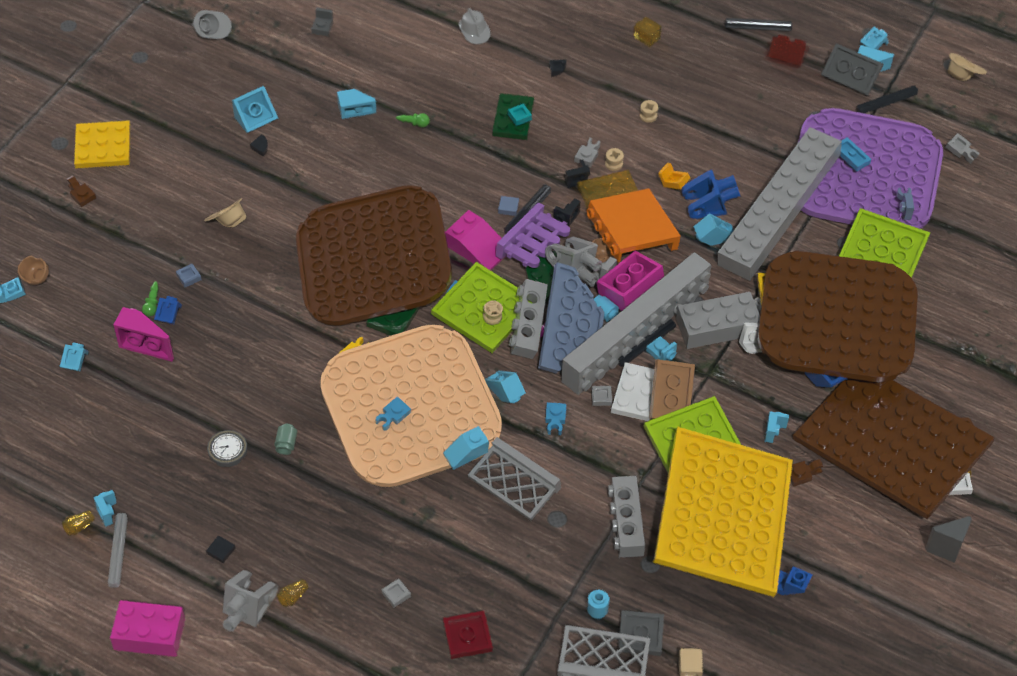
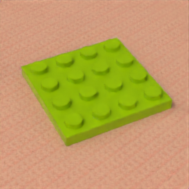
M860 208L839 256L894 264L912 278L930 232Z
M476 262L432 308L431 315L493 353L513 331L512 323L517 315L514 309L516 302H519V296H517L518 287ZM489 301H497L503 306L502 320L496 325L487 324L483 319L484 306Z
M715 396L644 423V428L668 473L677 427L741 445Z

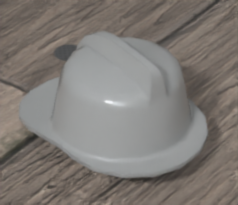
M468 8V11L459 22V27L468 42L483 44L490 38V29L481 12L472 11L471 8Z
M202 10L195 15L192 23L196 33L202 37L222 39L228 36L232 27L228 16L218 11Z

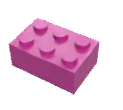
M634 251L596 281L598 294L606 296L619 307V310L623 311L664 277V271L661 264Z
M120 600L110 636L113 649L177 657L185 624L183 607Z

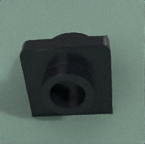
M583 159L579 160V168L566 171L565 184L567 188L588 184L590 168L588 165H585Z
M574 198L570 204L568 203L565 206V209L556 206L553 218L561 223L565 221L567 226L570 227L580 213L581 201Z

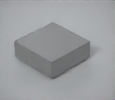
M592 386V406H612L611 386Z
M399 579L382 589V594L393 607L398 606L411 597V593Z

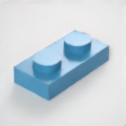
M848 137L841 140L840 157L856 172L871 163V158Z

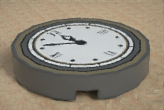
M233 430L218 432L212 436L207 447L210 460L221 467H231L239 464L240 460L246 457L248 450L246 439L241 433Z

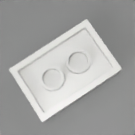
M625 362L611 413L644 421L650 420L654 369Z

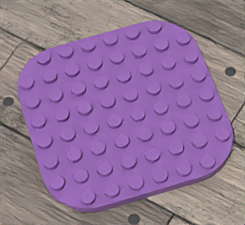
M837 108L823 109L820 113L811 114L804 121L799 141L809 127L838 140L848 137L871 158V163L856 172L839 156L801 209L802 212L809 216L853 225L861 208L919 229L928 223L934 207L943 158L942 144L939 139L932 135L930 130L914 123ZM898 188H901L902 193H907L908 188L912 190L914 211L911 220H904L903 212H900L901 200L897 198Z

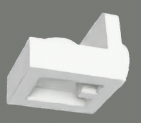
M744 323L739 343L746 352L751 354L762 352L758 344L759 323Z

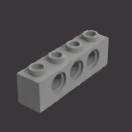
M525 279L524 283L519 285L517 290L519 302H516L514 309L517 315L512 323L514 335H511L509 341L511 354L533 359L538 352L548 284Z
M612 477V484L608 485V496L612 497L613 502H610L611 515L614 514L615 520H612V531L616 532L617 537H614V549L618 550L619 558L644 556L645 542L637 477Z

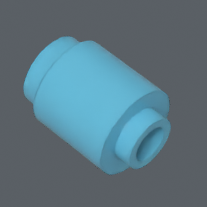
M598 295L594 298L597 306H601L604 310V320L606 322H609L619 314V307L606 296Z
M602 590L592 591L588 597L587 611L595 619L603 618L608 613L609 596Z

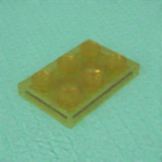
M629 170L577 182L578 190L587 209L589 208L590 200L638 191Z

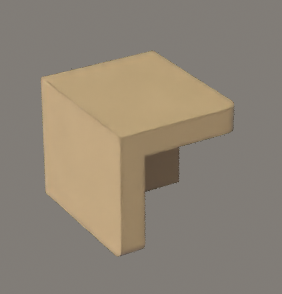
M680 648L679 676H702V650Z

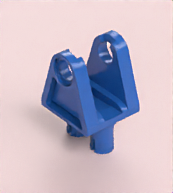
M712 170L685 184L681 189L682 195L686 200L698 199L688 206V214L692 219L704 218L709 213L714 216L726 215L727 211L724 205L726 201L741 197L734 175L717 180Z

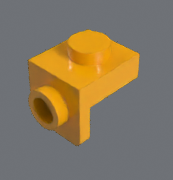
M667 163L659 172V177L665 188L681 190L690 180L689 173L674 171L671 163Z

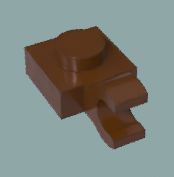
M73 175L67 178V181L70 183L68 187L72 190L70 195L80 207L96 199V194L86 183L80 186Z
M814 460L809 465H806L805 461L793 464L790 478L793 487L812 481V475L822 473L821 468L823 464L821 460Z

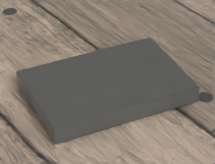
M836 43L821 75L869 96L884 64Z

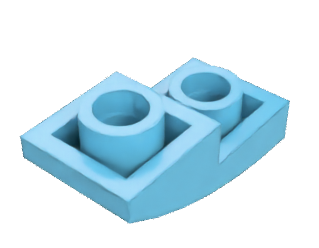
M19 277L2 285L0 284V303L26 295Z

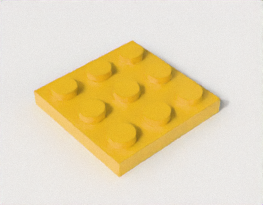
M130 121L76 124L75 169L130 165Z

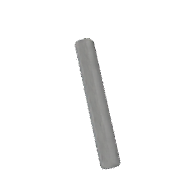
M118 513L115 519L108 584L111 588L120 586L128 520L125 513Z

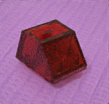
M778 34V37L773 36L768 57L802 66L810 47L806 45L807 42L795 39L794 42L789 41L790 37Z

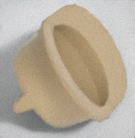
M951 53L949 55L951 62L948 73L960 81L970 79L975 73H987L985 69L969 62L958 54Z
M242 198L231 206L207 217L204 221L215 218L225 227L237 226L246 219V214L240 204Z

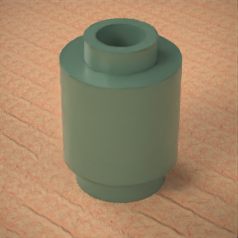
M283 424L278 427L274 444L277 453L289 455L294 450L297 429L293 425Z

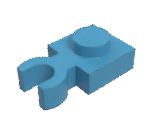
M397 396L383 408L385 414L378 415L375 423L378 424L381 421H385L383 430L386 431L389 429L392 421L398 424L411 413V408Z
M547 402L545 422L549 423L547 433L551 435V430L557 429L558 435H561L562 424H565L566 404Z

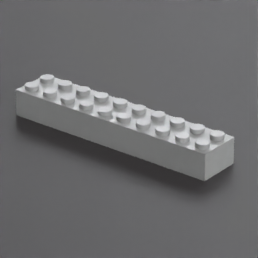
M809 127L718 251V266L749 281L752 279L841 155V140Z
M695 252L567 355L563 359L562 383L577 395L587 391L596 380L602 379L608 370L614 369L618 365V358L620 356L625 357L632 351V347L638 346L645 340L647 335L654 333L660 325H663L675 316L679 305L693 303L696 297L708 290L711 264Z

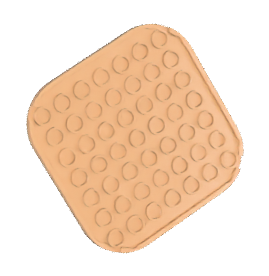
M441 325L417 327L343 351L334 356L327 363L324 372H322L321 393L349 463L354 472L370 484L381 487H393L452 468L443 452L461 434L477 426L481 428L489 440L488 450L493 446L492 442L494 439L500 437L502 421L498 407L468 342L455 330L445 329ZM398 396L411 408V413L398 424L392 421L389 429L384 431L383 425L386 422L381 421L376 424L375 419L378 415L385 414L383 408Z

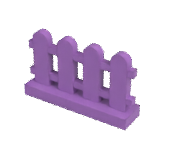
M538 202L497 243L496 256L503 259L507 255L510 259L513 257L521 261L524 267L537 268L540 263V259L537 256L546 257V247L552 244H560L558 235L563 237L569 236L570 227L567 226L565 221L561 223L552 218L550 213L544 214V205ZM544 226L545 228H547V229H549V230H551V231H553V232L551 233V232L545 230V229L542 228V227ZM532 237H535V238L541 240L542 243H540L539 241L533 239ZM522 247L532 251V253H529L528 251L522 249Z

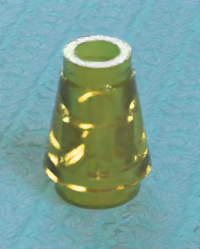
M90 510L68 516L62 521L63 529L69 536L77 535L94 521V516Z
M300 579L281 588L279 593H277L279 602L284 607L293 606L308 590V584L305 580Z

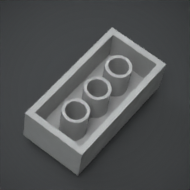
M745 292L679 305L677 307L676 321L686 348L690 349L740 339L744 323H760V314L751 292Z

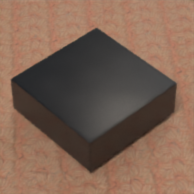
M218 535L207 548L206 553L224 563L236 548L235 544Z

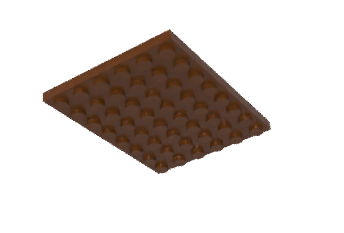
M851 378L844 380L793 434L794 441L927 520L993 444L995 438L894 380L872 382Z

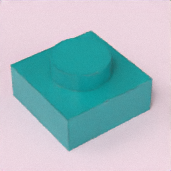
M524 104L508 109V115L516 126L532 120V114Z

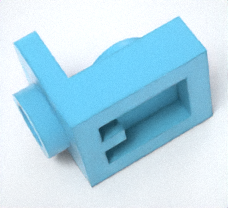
M875 26L860 41L863 46L878 49L883 43L885 45L889 43L887 33L882 29L878 30Z
M660 336L647 346L646 351L656 360L671 361L677 354V343L672 342L669 344Z
M72 343V346L65 344L60 367L80 372L84 355H88L89 351L82 344Z
M781 412L769 413L765 442L773 443L774 436L779 435V429L787 428L788 414Z
M113 490L94 497L96 509L105 527L113 524L111 516L114 515V511L111 506L117 503Z

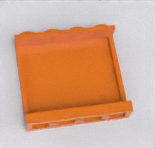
M649 188L590 200L587 217L591 219L595 230L600 233L603 242L606 243L611 255L617 259V262L621 261L622 253L667 244L671 251L678 250L681 236Z

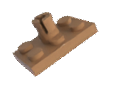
M655 360L649 418L655 419L691 405L695 364Z

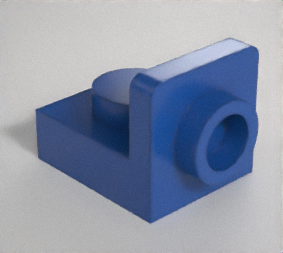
M166 296V299L160 298L154 320L174 325L178 308L181 309L182 304L174 297Z

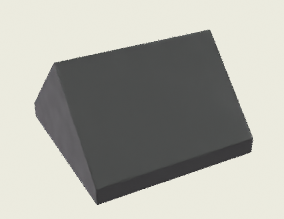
M968 516L932 527L925 547L926 551L955 563L972 518Z

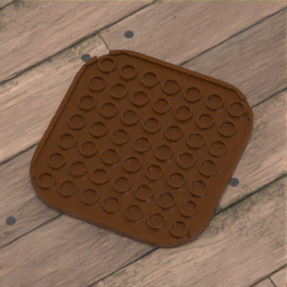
M401 186L326 204L307 214L308 218L298 226L296 245L303 300L309 314L323 324L344 325L424 306L439 298L451 282L452 266L440 204L432 192L422 190L419 186Z
M793 251L780 255L769 264L766 270L758 331L759 347L763 354L766 353L771 358V362L789 370L872 382L894 380L902 373L905 374L909 370L914 358L918 298L916 284L905 271L894 264L803 251Z

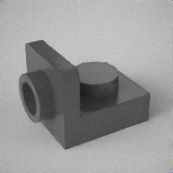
M316 8V18L311 28L312 34L328 36L334 23L333 11Z

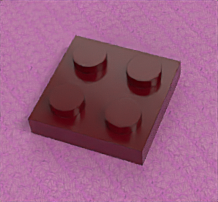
M485 611L443 618L451 659L493 652Z

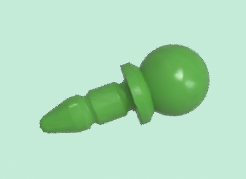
M424 113L396 117L399 121L413 123V126L418 125L422 128L428 126L430 122L428 115Z
M156 281L151 286L149 298H145L146 303L142 307V311L146 316H154L156 314L158 300H156L158 283Z

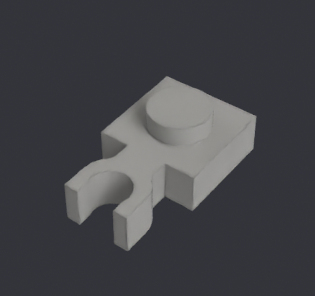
M958 133L946 145V148L958 158L963 155L970 164L974 160L971 155L977 158L980 154L976 150L969 148L971 143Z
M589 138L587 146L582 145L574 162L579 163V160L583 159L585 165L591 167L598 156L601 141H598L597 144H592V138Z

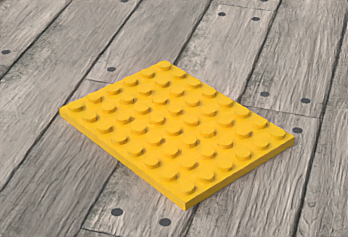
M677 427L654 563L775 597L778 588L793 460Z

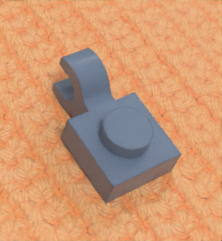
M898 188L897 198L901 200L900 212H903L904 220H911L914 211L911 188L907 189V193H902L901 188Z

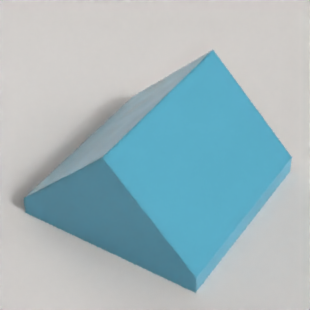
M264 86L232 100L234 117L246 133L278 119Z

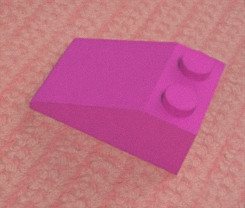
M470 210L462 215L445 232L448 248L473 264L478 262L491 271L503 260L496 256L497 243L502 238L483 218Z
M122 307L113 324L119 348L172 362L174 357L169 335L142 312L133 308Z

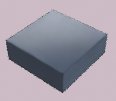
M501 196L498 214L516 216L519 198Z
M193 264L176 271V275L184 287L202 280L201 275Z

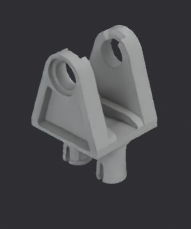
M570 237L566 239L565 246L552 244L546 247V258L553 267L557 262L575 267L579 273L578 277L589 286L593 287L597 283L598 277L591 273L592 269L598 271L602 266V261L595 257L598 248L596 243L577 237ZM570 243L573 244L574 249L570 247ZM552 249L556 251L557 257L554 256Z
M246 570L241 571L227 581L225 584L223 613L229 616L223 621L224 628L232 632L241 621L256 627L274 600L278 591V585L269 581L255 592L248 591L247 589L252 582L249 580L252 573Z

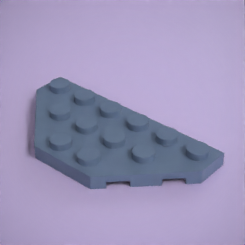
M558 262L554 266L538 366L539 369L552 373L561 371L563 359L602 328L605 313L601 306H597L593 299L594 296L587 285L583 284L578 277L579 273L575 267Z

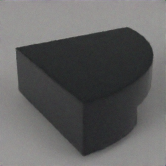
M566 59L549 60L551 77L558 76L566 69Z
M261 134L250 143V148L263 157L267 153L268 142L266 137Z

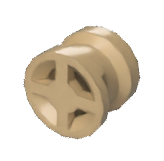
M652 100L644 101L641 104V120L648 123L654 122L657 119L658 104Z
M617 148L609 149L606 153L605 161L607 169L611 171L620 170L623 167L624 153Z
M489 301L485 304L483 319L487 324L496 325L501 322L503 312L501 303Z

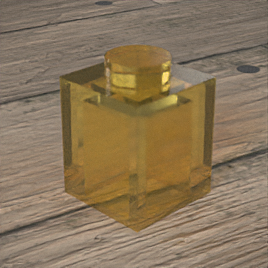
M645 17L635 24L634 38L651 47L661 38L662 26Z

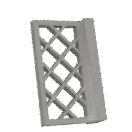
M496 437L492 442L493 446L468 474V478L532 521L554 493L557 494L561 489L560 479ZM496 454L500 457L501 463L489 464V458ZM504 467H515L516 474L505 475ZM502 468V476L491 477L490 469ZM487 469L488 478L480 479L475 476L479 470ZM528 476L532 479V484L520 486V477ZM517 478V487L506 488V479ZM503 480V489L495 490L492 487L491 482ZM544 487L549 490L545 496L536 497L535 488ZM533 489L534 497L522 499L521 490ZM519 491L520 499H508L507 492ZM535 502V508L529 513L523 509V503Z
M566 625L558 676H645L650 638ZM569 632L578 633L582 640L573 645L568 639ZM593 636H599L603 641L596 648L588 641ZM614 639L621 640L625 645L616 652L609 644ZM585 642L591 651L582 657L576 648ZM636 642L644 643V651L638 655L630 647ZM607 646L612 655L603 660L597 651ZM628 649L634 658L624 663L619 654ZM571 651L579 658L574 663L564 662L565 655ZM593 654L600 661L595 667L589 666L585 659ZM614 657L622 665L616 670L610 669L606 664ZM637 661L642 667L641 674L632 673L627 666Z

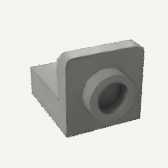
M610 257L601 264L602 266L598 271H593L592 274L596 275L599 280L616 266L617 259Z

